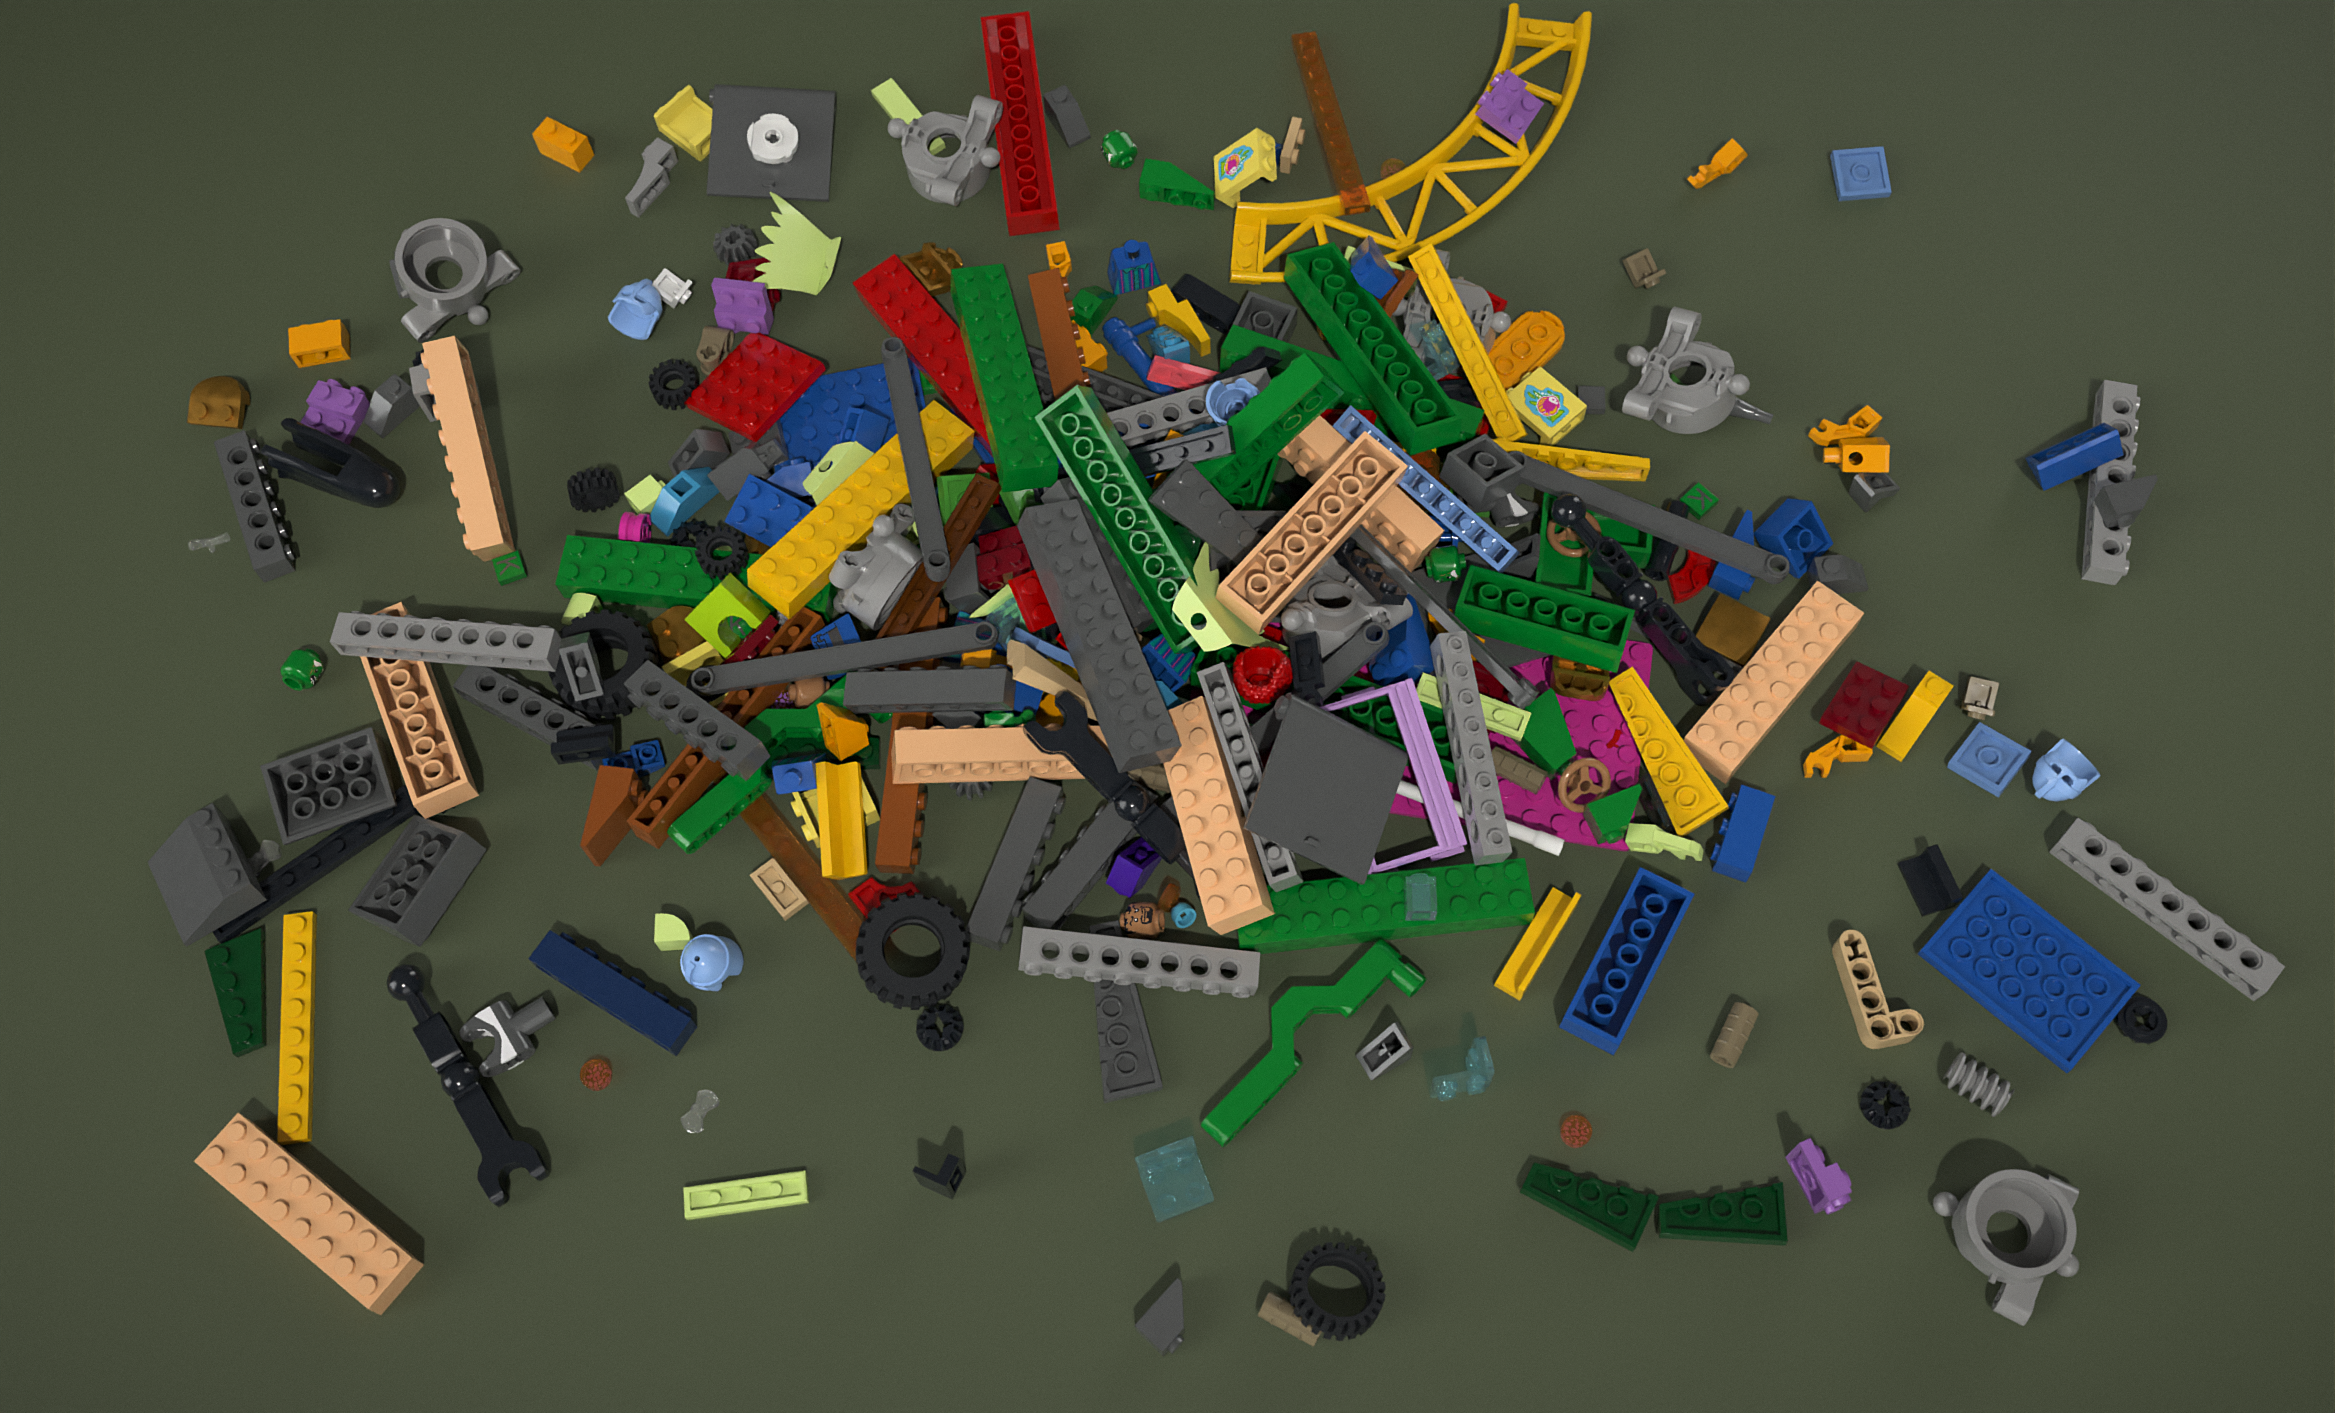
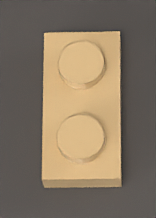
M1292 117L1280 156V172L1290 174L1292 164L1297 165L1300 152L1297 149L1298 144L1303 145L1306 130L1302 129V118Z
M774 858L750 874L751 879L785 921L809 904Z

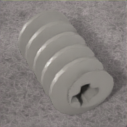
M1963 1052L1959 1053L1943 1076V1079L1949 1078L1947 1088L1951 1089L1957 1084L1960 1085L1959 1096L1968 1091L1971 1092L1970 1103L1980 1098L1982 1099L1980 1109L1984 1110L1991 1105L1993 1107L1991 1116H1997L2009 1102L2015 1088L2009 1092V1081L2005 1080L1998 1085V1074L1994 1073L1987 1078V1067L1983 1066L1976 1071L1977 1061L1972 1059L1965 1064L1966 1054Z

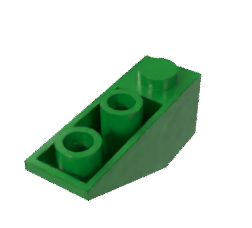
M1145 159L1139 181L1140 198L1148 201L1190 206L1201 210H1214V191L1171 162Z

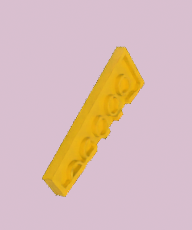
M1504 437L1492 439L1507 453L1520 451L1526 456L1584 479L1646 481L1650 470V458L1511 442Z
M1633 666L1610 680L1609 685L1677 835L1684 837L1729 809L1728 804Z

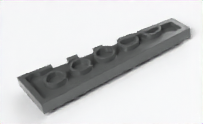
M1187 459L1183 460L1148 499L1152 505L1172 520L1178 521L1186 527L1192 535L1199 537L1210 545V548L1216 553H1220L1230 560L1231 564L1235 567L1262 540L1260 535Z
M1118 920L1089 927V934L1123 937ZM1107 956L1102 959L1107 965H1115L1117 963L1113 957ZM1103 979L1100 982H1093L1104 1103L1162 1090V1081L1135 983L1118 985L1113 980Z

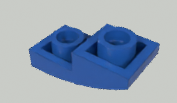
M658 740L632 745L628 752L615 754L614 758L602 759V765L634 769L639 778L665 767Z

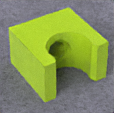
M729 573L684 620L726 658L741 642L739 635L734 633L729 627L728 617H740L750 627L756 629L771 611L738 579Z

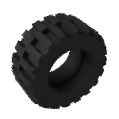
M602 609L601 613L598 614L595 611L587 612L586 616L581 619L577 616L571 620L572 624L569 627L564 626L559 631L561 639L590 632L596 654L606 649H621L628 652L627 661L616 675L602 681L604 695L575 701L561 655L559 656L556 672L548 671L552 684L570 709L579 711L585 716L588 714L593 720H601L602 716H605L607 720H614L616 715L622 714L625 717L631 714L630 710L637 706L628 698L630 692L623 683L647 660L662 669L659 658L660 654L645 626L641 625L639 620L633 616L628 617L622 611H616L613 614L611 609Z
M906 892L897 894V898L892 900L888 897L881 901V905L878 908L874 907L868 913L867 919L862 922L856 941L858 973L860 978L864 980L865 987L870 993L874 992L878 996V1000L884 1004L889 1002L893 1004V1008L901 1010L902 1007H910L911 1010H920V1007L923 1006L929 1008L937 1004L941 999L945 1000L962 981L970 957V938L968 931L964 929L965 923L961 916L955 915L954 908L950 904L944 905L940 903V898L934 895L931 898L924 897L923 892H915L912 896H907ZM908 925L921 926L931 931L937 937L941 948V956L937 966L929 974L922 977L909 978L897 974L889 967L884 953L885 944L891 933L900 927Z

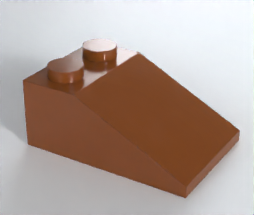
M599 766L580 847L595 866L601 867L630 831L631 827L627 820L649 793L634 769Z

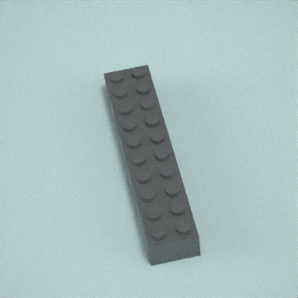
M1073 499L1025 508L1017 528L1118 772L1123 773L1171 761L1182 744L1078 500Z

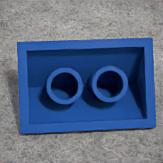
M2102 423L2025 459L2041 488L2045 491L2123 456V450L2118 430L2106 423Z

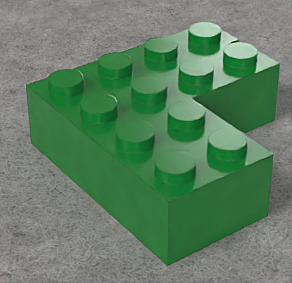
M1544 492L1538 526V534L1541 536L1540 553L1533 582L1591 598L1593 568L1588 562L1590 549L1588 548L1586 556L1567 557L1552 548L1547 539L1546 529L1549 520L1552 518V504L1557 497ZM1586 509V512L1593 515L1598 521L1601 528V538L1605 536L1614 538L1628 553L1638 568L1646 569L1651 555L1653 535ZM1557 524L1555 534L1563 532L1564 528ZM1569 539L1560 542L1561 545L1569 549L1586 547L1578 541H1571ZM1600 551L1604 556H1607L1605 552Z

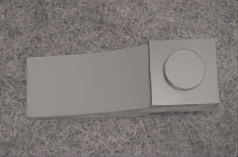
M658 137L642 153L644 160L642 172L632 190L625 197L631 214L638 218L670 184L667 174L678 163L673 146Z

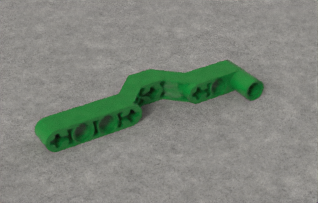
M846 675L807 709H765L748 723L744 729L758 738L769 754L787 738H815L818 742L824 741L817 704L823 702L848 709L843 706ZM869 713L879 724L885 723L893 716V713ZM766 761L747 781L737 774L734 777L729 774L670 825L667 830L668 836L686 854H692L701 848L770 787L772 779L765 773Z
M1380 939L1334 986H1292L1271 1007L1272 1050L1207 1115L1201 1123V1127L1222 1147L1228 1145L1303 1066L1304 1063L1294 1055V1033L1313 1014H1341L1348 1020L1388 979L1407 997L1411 998L1423 986L1427 978L1409 962L1404 964L1401 961L1402 956L1385 940Z

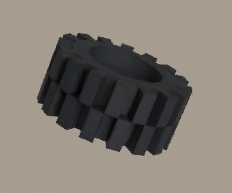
M672 359L667 360V365H664L663 362L659 363L660 369L653 368L654 375H649L650 381L648 382L654 399L659 406L662 405L667 410L669 406L672 411H677V406H680L681 410L685 409L684 402L691 397L692 391L699 386L694 369L687 362L682 364L679 359H676L675 364H673ZM680 379L684 381L683 385L676 390L665 389L666 384L672 380Z
M590 468L585 469V473L581 471L576 472L577 476L572 475L570 480L567 481L571 506L575 507V510L578 511L581 509L583 512L591 510L592 513L596 512V509L603 511L606 510L605 506L610 508L613 506V503H617L620 497L616 477L612 471L608 472V469L600 471V468H595L594 471H590Z
M716 526V532L713 533L711 529L706 530L707 537L701 534L699 537L701 543L696 542L695 545L697 548L695 555L706 575L709 574L710 578L713 579L717 575L719 580H723L724 575L736 572L737 575L742 573L740 566L744 569L746 568L747 563L745 560H749V555L741 534L739 535L735 529L731 531L728 526H724V531L721 530L720 526ZM729 546L732 548V554L728 558L720 561L712 558V552L718 547Z

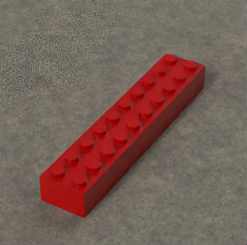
M1026 11L980 17L991 99L1003 103L1002 115L995 126L997 149L1000 153L999 164L1009 236L1060 230L1030 13Z
M893 254L855 280L853 286L861 302L891 337L902 340L906 355L957 416L975 431L974 436L993 457L961 331L900 259Z

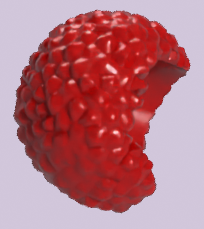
M1270 646L1249 647L1239 653L1233 663L1234 686L1244 700L1249 701L1250 704H1269L1275 701V699L1284 695L1292 682L1293 674L1290 659L1278 648Z

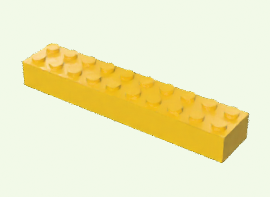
M933 400L919 413L932 479L935 484L937 477L944 476L973 449L975 431ZM897 434L747 569L748 587L789 620L830 582L829 574L841 552L862 551L867 547L866 537L873 531V521L876 517L880 515L890 516L897 504L912 505Z

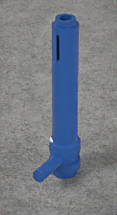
M1117 317L1108 320L1102 328L1104 338L1109 344H1113L1112 348L1118 356H1122L1149 391L1164 397L1178 393L1174 387L1147 380V372L1152 359L1140 346L1137 336L1155 328L1156 323L1154 319L1149 318L1130 328L1125 321Z

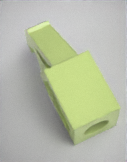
M1629 823L1625 842L1631 851L1658 854L1664 849L1670 851L1679 859L1685 860L1686 855L1694 857L1695 861H1702L1704 850L1699 843L1669 834L1657 825Z

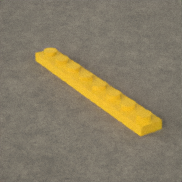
M1431 243L1411 254L1408 258L1415 272L1419 274L1418 278L1483 410H1485V414L1497 438L1504 437L1511 442H1516L1527 436L1528 434L1434 245Z
M313 911L284 915L277 1136V1143L281 1145L312 1141L317 915Z

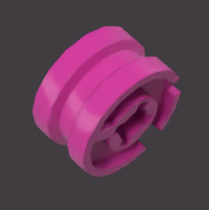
M624 512L619 524V540L650 543L652 533L648 525L652 524L650 515L646 513L635 515L633 512Z

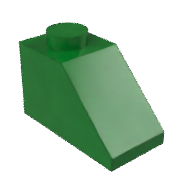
M1097 285L1081 289L1072 301L1075 316H1071V321L1074 320L1080 327L1084 326L1092 336L1118 300V296Z
M1640 784L1586 805L1583 816L1598 845L1604 842L1613 844L1624 837L1642 791Z

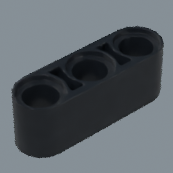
M1184 274L1170 290L1177 303L1187 299L1198 319L1222 334L1229 333L1241 308L1237 302L1190 274Z

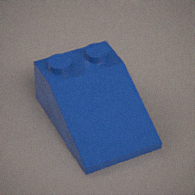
M1409 593L1406 598L1412 605V616L1387 630L1390 637L1388 645L1369 661V669L1374 683L1383 687L1410 678L1413 679L1415 685L1420 681L1423 673L1430 674L1435 670L1427 632L1416 600ZM1377 632L1376 641L1382 637V632Z

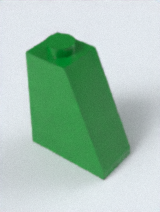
M1550 688L1524 709L1531 712V716L1521 741L1511 739L1539 768L1548 772L1547 777L1552 781L1558 775L1561 776L1564 770L1574 762L1576 750L1555 691Z

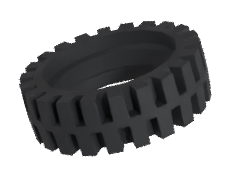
M1332 1242L1325 1243L1323 1247L1319 1244L1312 1251H1307L1296 1266L1289 1286V1294H1291L1290 1304L1295 1306L1294 1314L1296 1317H1303L1301 1323L1305 1327L1312 1325L1311 1332L1316 1335L1320 1331L1324 1332L1323 1338L1330 1340L1335 1335L1336 1341H1343L1346 1336L1350 1340L1356 1338L1358 1333L1360 1336L1364 1334L1377 1319L1386 1295L1384 1294L1386 1289L1385 1282H1381L1383 1275L1381 1270L1375 1271L1377 1266L1375 1261L1372 1259L1367 1262L1368 1254L1362 1251L1358 1255L1355 1253L1357 1247L1350 1245L1347 1250L1345 1249V1243L1338 1242L1335 1247H1333ZM1322 1266H1337L1348 1270L1360 1280L1366 1290L1367 1300L1365 1307L1360 1313L1349 1317H1339L1325 1312L1315 1304L1308 1292L1307 1283L1312 1272Z

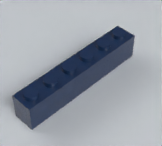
M549 930L528 958L537 969L675 1056L679 1054L697 1028L691 1019L693 1017L692 1013L680 1005L676 1009L668 1004L670 1000L658 991H654L653 994L649 993L644 989L646 985L636 977L631 976L627 979L622 976V970L612 962L608 961L606 964H603L597 960L599 955L588 947H584L583 950L579 949L574 945L576 941L564 932L557 935Z

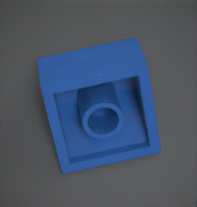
M1788 498L1754 532L1763 550L1787 558L1790 567L1789 573L1795 578H1800L1808 570L1814 557H1821L1834 544L1812 501Z

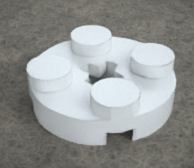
M765 114L755 124L753 122L748 129L747 140L749 149L753 157L758 161L768 164L787 163L792 160L794 153L798 149L799 138L797 129L783 115ZM771 135H776L779 141L770 143L766 139L771 138Z

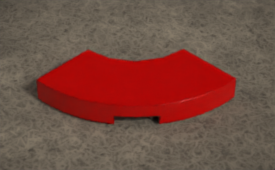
M1687 549L1686 565L1679 572L1669 575L1666 580L1673 604L1687 601L1705 588L1715 569L1716 560Z

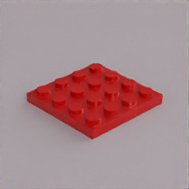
M759 332L750 333L692 391L691 397L684 403L689 409L753 442H757L815 382L826 368L821 361Z

